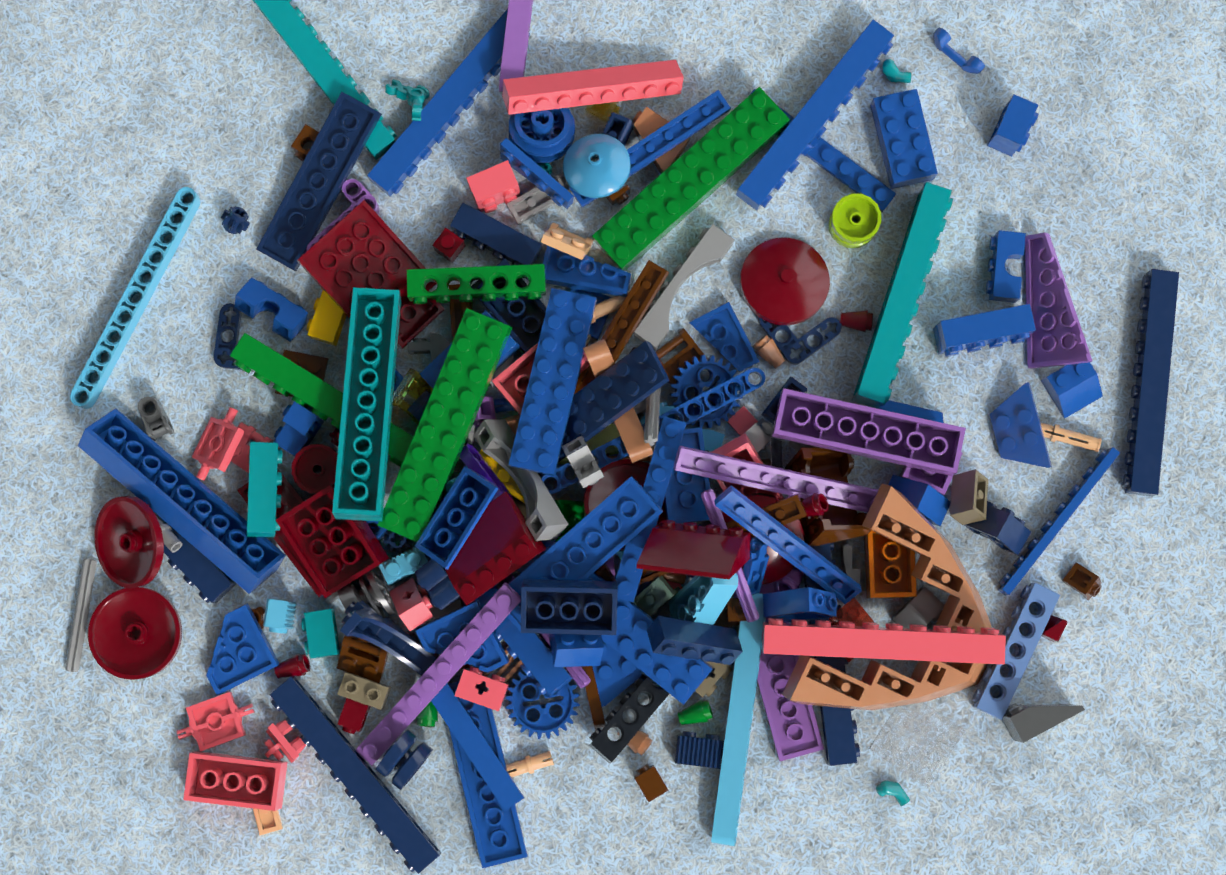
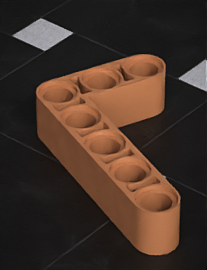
M605 339L583 348L595 379L615 364ZM634 407L614 421L632 463L654 454L650 444L644 442V430Z

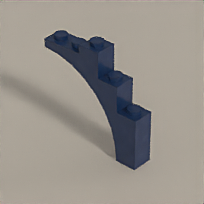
M364 601L352 602L344 612L347 615L341 621L344 625L340 629L343 634L373 643L401 660L421 676L440 656L437 653L432 654L425 651L417 635L414 633L408 634L389 617H381Z

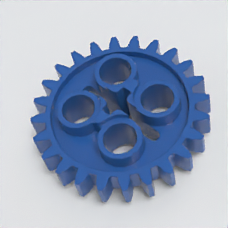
M705 355L700 356V361L696 357H692V364L685 361V369L677 368L680 376H672L677 382L676 384H670V387L674 388L675 392L670 393L669 396L676 397V400L671 404L681 405L691 400L686 396V390L689 387L695 389V396L693 397L695 398L704 393L703 387H710L708 389L710 390L733 378L737 370L729 371L731 363L722 365L723 358H718L715 362L714 355H710L708 361ZM704 369L709 372V379L706 382H703L700 378V373ZM718 375L719 379L711 386L715 377ZM735 383L729 384L728 392L731 395H738L739 386ZM716 394L708 396L707 400L711 402L712 406L719 404L720 399ZM733 401L696 420L698 421V427H703L706 422L707 428H712L713 421L717 426H721L720 419L728 422L727 414L735 415L732 408L740 407V405ZM693 404L687 407L688 414L694 417L699 414V407L696 406L694 408Z
M519 672L520 681L512 679L516 685L515 688L508 687V690L513 693L512 696L505 698L512 701V704L506 706V709H513V713L508 716L509 718L516 717L517 720L513 725L521 724V733L528 729L529 737L534 732H537L538 739L541 738L542 733H545L546 737L550 739L552 731L559 736L560 727L567 731L565 723L573 724L574 721L570 716L578 715L573 710V707L580 706V703L574 702V698L579 697L580 694L573 693L572 691L577 685L570 686L569 682H567L556 694L552 696L548 693L544 694L545 698L563 696L561 701L546 703L545 708H542L541 704L524 707L523 702L539 700L540 695L543 694L535 685L538 681L533 675L528 677V675ZM527 685H532L536 689V695L533 698H527L523 693ZM558 704L562 707L563 713L560 717H553L550 714V707L552 705ZM535 708L539 711L540 717L537 721L528 719L527 712L529 709Z

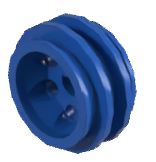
M569 108L511 114L509 118V140L535 163H550L561 159L574 142L575 119ZM560 130L561 133L559 135H555L554 131Z

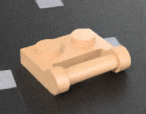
M553 222L550 228L543 234L541 243L582 260L590 251L594 240L589 237L585 239L564 230Z

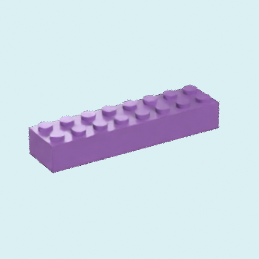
M783 388L771 437L953 476L958 471L966 428Z

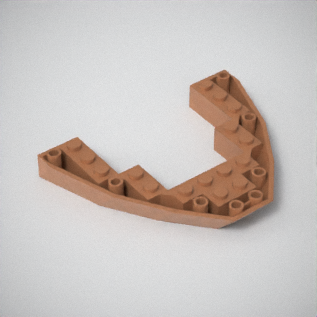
M881 484L862 526L921 554L911 576L950 594L935 625L948 626L951 630L957 631V626L971 627L977 632H980L981 627L992 628L980 594L951 543L901 492L892 486ZM800 655L782 695L788 700L800 704L872 711L927 702L978 685L988 664L918 661L911 677H908L871 659L862 680L811 656Z

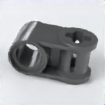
M153 397L142 398L138 403V411L144 422L147 435L153 441H156V438L167 433L173 434L174 429L161 402ZM154 402L155 410L148 414L146 406L148 403Z

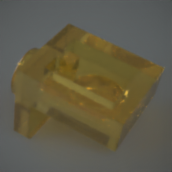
M619 102L587 105L585 112L607 122L609 117H611V113L619 114L621 107L618 106Z

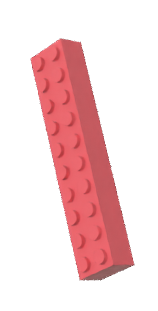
M768 618V622H763L762 651L764 654L1005 665L1006 636L1000 634L999 630L995 628L981 627L980 632H977L974 628L957 626V631L951 630L948 626L933 625L932 630L927 629V626L910 624L909 628H903V625L896 623H886V627H879V624L873 622H862V626H855V623L850 621H839V625H831V622L827 620H815V624H807V621L804 619H792V623H783L781 618Z

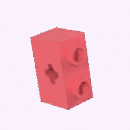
M413 577L389 591L397 613L409 631L434 617L430 609L433 607V604L427 596L426 589L420 587L419 584L417 585Z
M472 666L470 670L464 669L455 696L500 711L509 684L505 683L506 678L492 674L490 678L483 675L484 671ZM485 681L486 687L489 690L480 694L477 684H482Z

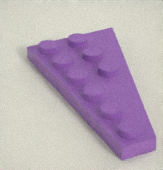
M1044 232L1025 236L1026 304L1031 306L1036 331L1030 334V338H1027L1028 368L1037 369L1093 362L1050 234Z

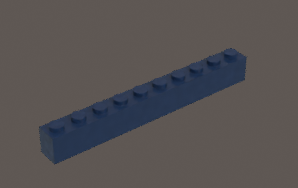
M1151 269L1142 278L1141 286L1145 288L1144 297H1141L1139 308L1143 312L1142 319H1139L1137 331L1141 333L1140 341H1137L1135 346V353L1138 354V363H1135L1133 368V375L1136 376V385H1133L1131 389V398H1134V406L1129 411V420L1132 421V426L1127 432V442L1130 443L1129 452L1127 451L1124 460L1128 468L1127 474H1124L1122 486L1126 488L1125 493L1151 497L1159 494L1179 272Z
M834 543L812 547L836 566L835 559L832 560L831 550H834ZM804 574L805 588L810 587L827 591ZM837 605L836 617L809 620V623L815 624V620H827L831 622V625H839V619L843 618L841 605ZM814 656L815 659L846 673L845 665L848 664V657ZM820 706L827 765L835 766L857 763V757H860V747L858 743H855L854 734H857L856 720H852L851 711H854V709Z
M291 676L270 694L273 699L271 700L272 705L279 712L282 710L287 715L286 721L293 729L297 727L302 734L300 736L302 741L308 747L312 746L316 750V758L323 765L326 763L330 767L331 776L338 783L341 781L345 785L346 789L344 791L352 800L356 799L361 805L359 807L360 811L365 817H371L376 823L374 825L375 829L381 836L386 835L391 841L389 843L390 847L396 854L401 853L406 859L404 863L411 872L416 871L419 874L441 855L440 850L361 755L355 751L356 749L296 677Z

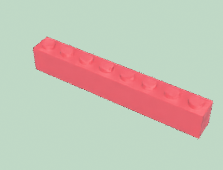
M667 60L503 79L502 97L508 115L677 95L681 94L684 77L677 61Z

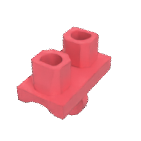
M286 719L276 725L272 723L267 727L266 733L276 745L268 739L264 743L269 749L265 756L269 758L274 755L279 761L284 757L279 751L280 749L287 759L293 763L299 757L306 744L299 736L290 743L284 736L292 731V727L287 723Z

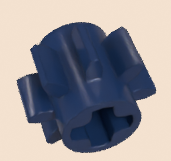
M235 206L230 207L229 210L225 209L221 216L224 229L231 234H240L242 230L246 231L250 224L247 221L249 218L247 212L241 207Z
M386 531L389 539L384 541V544L391 545L390 552L397 548L398 552L403 554L402 548H411L407 544L408 540H410L409 538L404 537V540L400 541L398 546L397 543L393 542V539H396L397 533Z

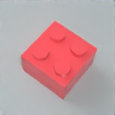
M508 160L466 178L480 212L490 213L497 209V205L504 202L507 204L521 195L519 184Z

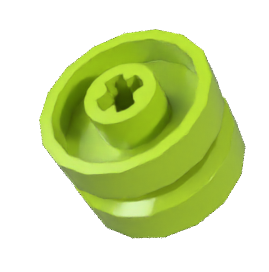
M849 194L842 197L836 203L829 218V231L832 238L839 245L846 248H860L867 245L874 238L881 224V211L878 204L871 197L864 194Z

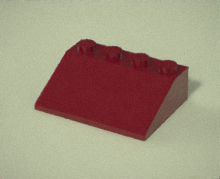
M335 483L327 486L276 519V522L324 598H327L389 559L366 521L335 519L332 513Z
M504 492L489 503L448 570L445 569L453 587L466 605L479 598L547 549L542 541H535L525 524L526 518L507 492Z
M662 520L652 529L637 562V568L730 579L750 559V532L743 531L740 527L721 529L719 525L703 527L697 526V523L694 522L675 524L674 520Z

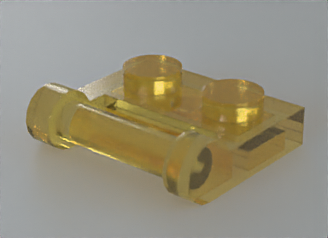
M410 368L396 391L393 392L392 405L398 406L412 417L414 423L419 425V421L407 410L411 405L403 399L407 394L416 401L425 390L431 394L433 388L424 380L419 372Z

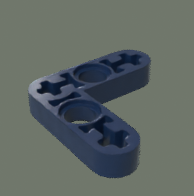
M228 303L223 305L219 313L214 361L219 367L224 369L242 370L234 366L233 360H226L225 364H223L222 360L219 359V356H223L224 352H227V355L231 357L230 355L238 344L241 311L234 307L235 304ZM230 308H233V311L236 313V316L231 317V324H235V327L223 326L224 322L228 324L229 317L225 315V312H229ZM226 330H231L234 333V337L230 342H224L222 339V334Z
M758 316V322L769 338H773L781 354L793 365L800 364L840 334L842 329L838 319L829 317L797 339L787 325L778 326L771 333L769 329L773 326L770 322L764 323L763 319ZM826 323L830 325L835 324L837 326L835 328L836 333L828 332L825 334L827 340H824L821 333L828 327ZM778 331H785L787 333L788 340L786 342L777 341L775 335ZM814 335L818 337L819 345L817 347L808 345L807 338ZM802 341L809 353L806 354L804 350L799 354L800 359L796 357L792 359L790 357L791 349L795 351L800 349L802 345L799 343Z

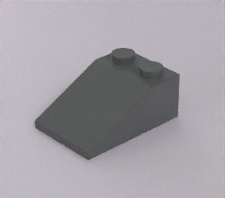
M1015 703L1008 706L1002 720L1012 739L1024 743L1085 709L1082 705L1074 704L1017 705Z

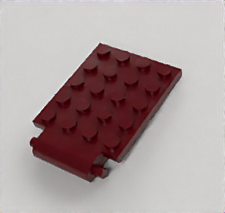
M365 200L297 260L349 318L351 315L353 287L399 290L401 308L397 347L400 349L408 345L407 342H411L445 310L441 305L442 303H437L436 300H427L426 304H414L413 301L409 300L407 295V270L426 269V267ZM429 282L425 289L430 291L437 283Z

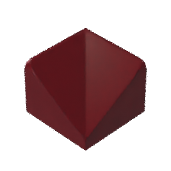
M1051 615L1041 636L1052 642H1058L1068 622Z

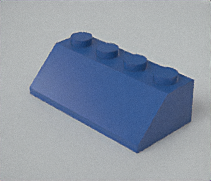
M464 466L415 547L448 570L494 497L498 487L479 473Z

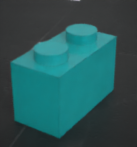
M335 609L304 613L301 625L303 632L307 633V641L304 642L306 655H309L310 659L340 655Z

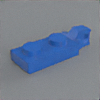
M757 537L752 538L750 542V559L744 564L743 568L751 595L760 593L769 559L767 554L768 545Z

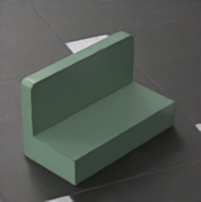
M660 576L635 597L634 604L651 617L681 589L677 587L673 590L663 576Z

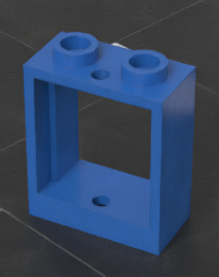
M807 587L763 594V617L781 618L783 621L792 622V619L813 620L837 616L836 593Z

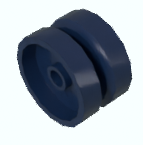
M409 729L390 746L384 754V758L375 769L382 776L386 777L397 768L398 771L392 778V784L400 790L411 780L433 751L424 742L419 744L412 752L411 749L417 741V736Z

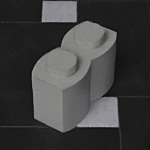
M922 586L917 591V597H912L892 620L896 624L903 625V628H909L910 624L926 626L931 620L934 622L938 620L944 604L930 590Z

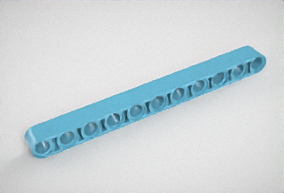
M183 187L176 193L71 391L70 400L74 405L83 409H89L94 406L200 206V197L193 189ZM189 195H192L193 200L190 203L185 204V198ZM178 215H183L181 222L175 224L174 218ZM172 234V240L164 243V237ZM162 254L161 260L158 263H153L155 255ZM150 273V281L143 283V277ZM137 293H140V300L136 303H133V296ZM130 313V319L122 323V316ZM119 333V340L112 343L111 338L113 334ZM104 353H108V360L102 363L101 356ZM96 372H97V373H98V379H97V381L94 382V383H91V381H90L91 375H92L93 373H96ZM86 392L88 398L84 403H81L80 396Z
M761 593L752 595L759 619L753 622L740 621L738 638L743 652L737 657L734 665L711 843L735 846L762 650L763 622L766 620V617H763V594Z

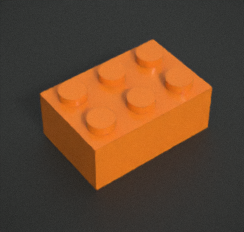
M871 530L864 536L867 599L917 597L916 578L911 576L915 568V551Z

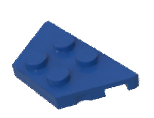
M1027 382L989 414L1000 457L1050 468L1052 465L1031 385Z
M602 640L604 649L600 666H592L602 707L606 706L642 676L640 669L604 640Z

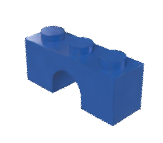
M999 230L994 237H991L990 250H993V257L988 262V272H991V280H988L986 284V294H989V300L1016 303L1020 300L1022 277L1010 275L1005 269V262L1007 259H1020L1024 255L1026 233Z
M252 277L235 297L234 307L252 319L262 311L274 313L276 316L273 320L272 331L289 342H292L306 324L308 312L302 306L292 303L281 293H276L268 288L266 284Z

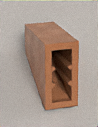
M646 107L643 112L639 111L633 119L634 132L641 141L669 121ZM690 137L653 161L660 174L679 158L689 144Z

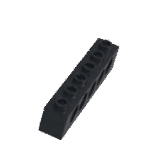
M642 675L634 684L637 689L632 694L627 692L619 702L622 705L617 712L612 710L604 719L607 722L602 730L597 728L589 737L592 740L589 746L609 764L614 761L669 695L662 687L654 686L652 679L648 676ZM639 693H645L649 697L647 705H641L638 702L637 697ZM628 710L634 714V721L632 723H627L623 720L622 715L624 711ZM610 728L618 730L619 739L617 741H612L608 738L607 733Z

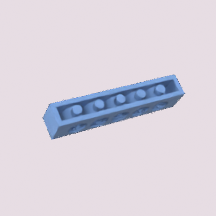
M1030 583L1029 586L1026 585L1020 596L1023 598L1020 607L1016 606L1011 614L1013 622L1002 633L1006 636L1005 664L1009 668V674L1006 677L1001 676L999 670L1003 664H992L991 668H987L982 676L984 683L981 690L977 689L972 698L974 708L999 720H1002L1060 597L1059 594L1037 583ZM1032 602L1038 606V612L1035 615L1029 612V605ZM1022 623L1028 626V633L1025 636L1019 632V626ZM1013 643L1019 648L1016 656H1012L1009 652V648ZM993 685L998 686L1000 691L996 698L990 695V688Z

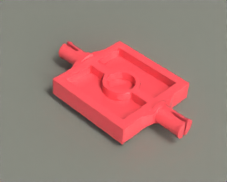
M229 407L224 419L210 418L192 455V458L202 464L196 476L197 478L205 481L210 468L223 472L226 471L245 432L233 424L238 410Z
M228 692L186 708L189 716V727L177 730V735L186 732L179 735L178 738L181 740L192 735L196 739L201 752L243 737L246 734L242 725V717L255 713L254 709H250L253 705L251 703L239 708L235 704L232 692Z

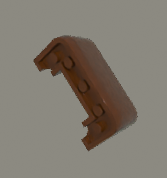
M801 448L789 461L785 469L848 483L847 476L854 468V459L851 454L826 448ZM828 504V511L824 512L823 515L799 519L803 529L804 542L811 547L865 536L871 531L862 526L867 513L860 512L857 514V510Z

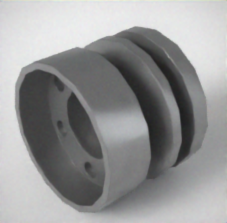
M373 571L367 573L370 584L363 577L358 578L360 590L350 583L337 591L345 610L352 602L364 601L383 618H386L383 607L389 615L396 612L387 587Z

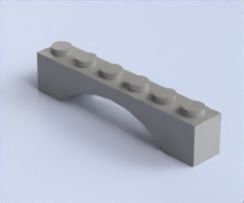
M713 224L709 229L705 228L698 237L701 240L696 247L692 245L685 255L688 259L683 265L681 263L677 265L672 273L674 278L670 283L668 281L664 283L659 291L661 296L657 301L653 299L647 309V315L644 319H641L634 331L635 337L642 342H650L655 351L669 333L670 307L681 285L698 270L710 264L721 262L734 243L735 239Z
M505 419L484 420L475 432L474 437L483 452L498 462L518 485L526 505L525 524L535 541L557 539L568 523L537 472L508 465L515 435Z

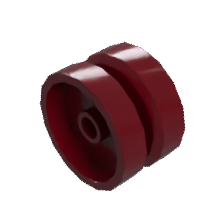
M311 444L303 447L295 455L292 462V476L295 483L302 490L313 495L335 483L338 453L323 444ZM319 466H321L322 471L318 474L315 473L316 470H319Z

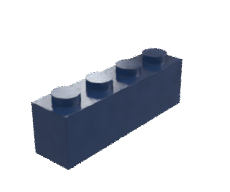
M465 203L461 204L450 224L451 230L454 231L453 233L462 240L467 238L473 241L472 245L482 251L486 248L493 252V257L500 261L507 259L512 262V265L534 264L542 250L541 243Z
M171 527V531L181 541L182 546L179 550L172 553L164 545V553L169 558L167 562L175 570L180 569L185 574L183 579L190 586L193 587L195 585L200 590L198 594L205 602L217 603L236 583Z
M658 616L647 629L653 653L731 665L743 652L737 631L733 628Z

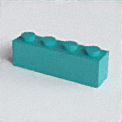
M250 442L247 537H275V531H280V526L276 522V519L279 518L276 517V508H281V494H277V486H281L282 472H277V465L282 464V450H278V443Z

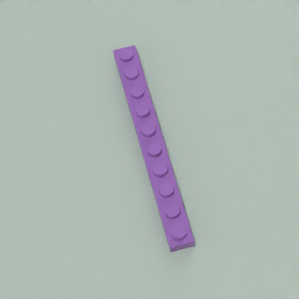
M679 446L673 466L676 471L790 496L798 493L799 498L803 499L814 493L823 494L828 504L867 513L878 492L877 489L684 446Z
M505 583L355 751L372 766L521 602V596Z

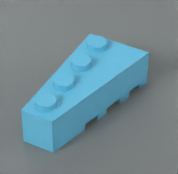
M737 573L730 579L695 576L668 602L671 618L713 625L738 587Z

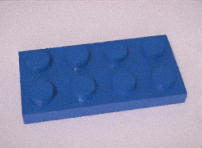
M702 427L685 429L680 446L705 451ZM673 468L664 498L667 520H674L675 524L710 520L701 497L703 491L710 489L708 477L676 471Z

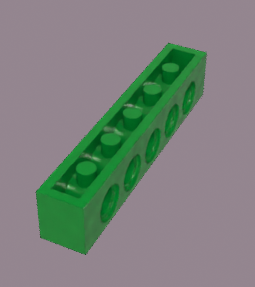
M545 265L408 269L407 295L414 304H426L427 300H436L437 303H449L450 299H459V302H472L473 298H482V301H495L496 297H505V300H518L519 296H528V299H541V296L546 295ZM521 278H526L529 281V284L524 288L516 285L517 281ZM498 279L506 281V285L501 289L494 287V282ZM475 280L483 282V286L478 290L471 288V284ZM452 281L460 282V287L455 291L448 289ZM429 282L437 283V288L432 292L425 289Z

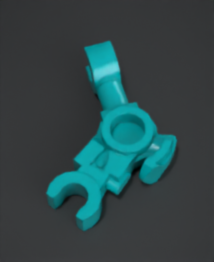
M395 79L392 80V85L386 84L385 93L397 95L396 98L401 100H407V103L412 106V120L421 121L422 105L425 99L430 97L429 90L421 85L415 88L404 86Z

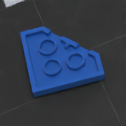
M478 599L417 628L415 632L425 651L441 655L482 609ZM493 632L464 665L468 664L488 673L507 664L509 659L495 632Z
M248 603L228 612L224 617L220 636H218L213 652L214 655L206 674L216 695L222 694L280 664Z

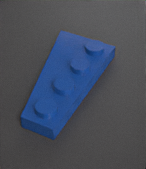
M505 138L500 143V159L502 161L508 160L514 170L533 183L539 190L549 195L558 206L568 209L573 204L574 195L509 139Z
M547 245L542 263L545 265L546 284L627 297L632 278L631 273L607 263L602 264L594 261V258L587 255L581 260Z

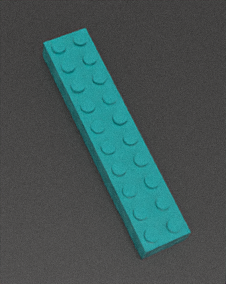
M926 182L918 194L851 400L853 402L878 409L889 401L892 392L889 385L897 377L899 368L896 367V364L899 362V359H902L906 346H903V342H905L906 338H909L913 327L909 323L912 321L913 316H916L920 305L916 301L920 295H923L926 287V282H923V279L931 271L933 261H930V258L938 249L940 240H937V237H939L940 232H943L947 221L943 217H945L953 203V198H950L952 192L950 189Z
M353 287L332 510L335 519L383 521L401 308L399 290Z

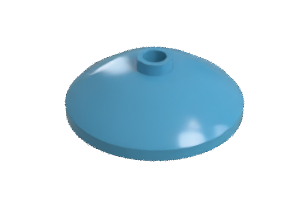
M591 134L578 139L568 149L563 161V172L568 185L576 193L588 198H603L617 192L627 181L631 168L630 157L625 146L616 138L605 134ZM594 157L599 158L596 162L591 161Z

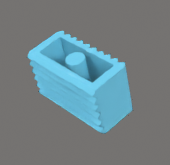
M414 547L413 550L409 549V552L405 551L404 554L401 553L400 556L397 555L392 560L388 559V562L384 561V564H380L379 567L387 584L391 586L414 575L419 568L430 560L425 553Z
M267 598L263 626L269 627V632L287 634V629L294 628L292 625L294 624L293 620L296 614L294 612L296 610V602Z

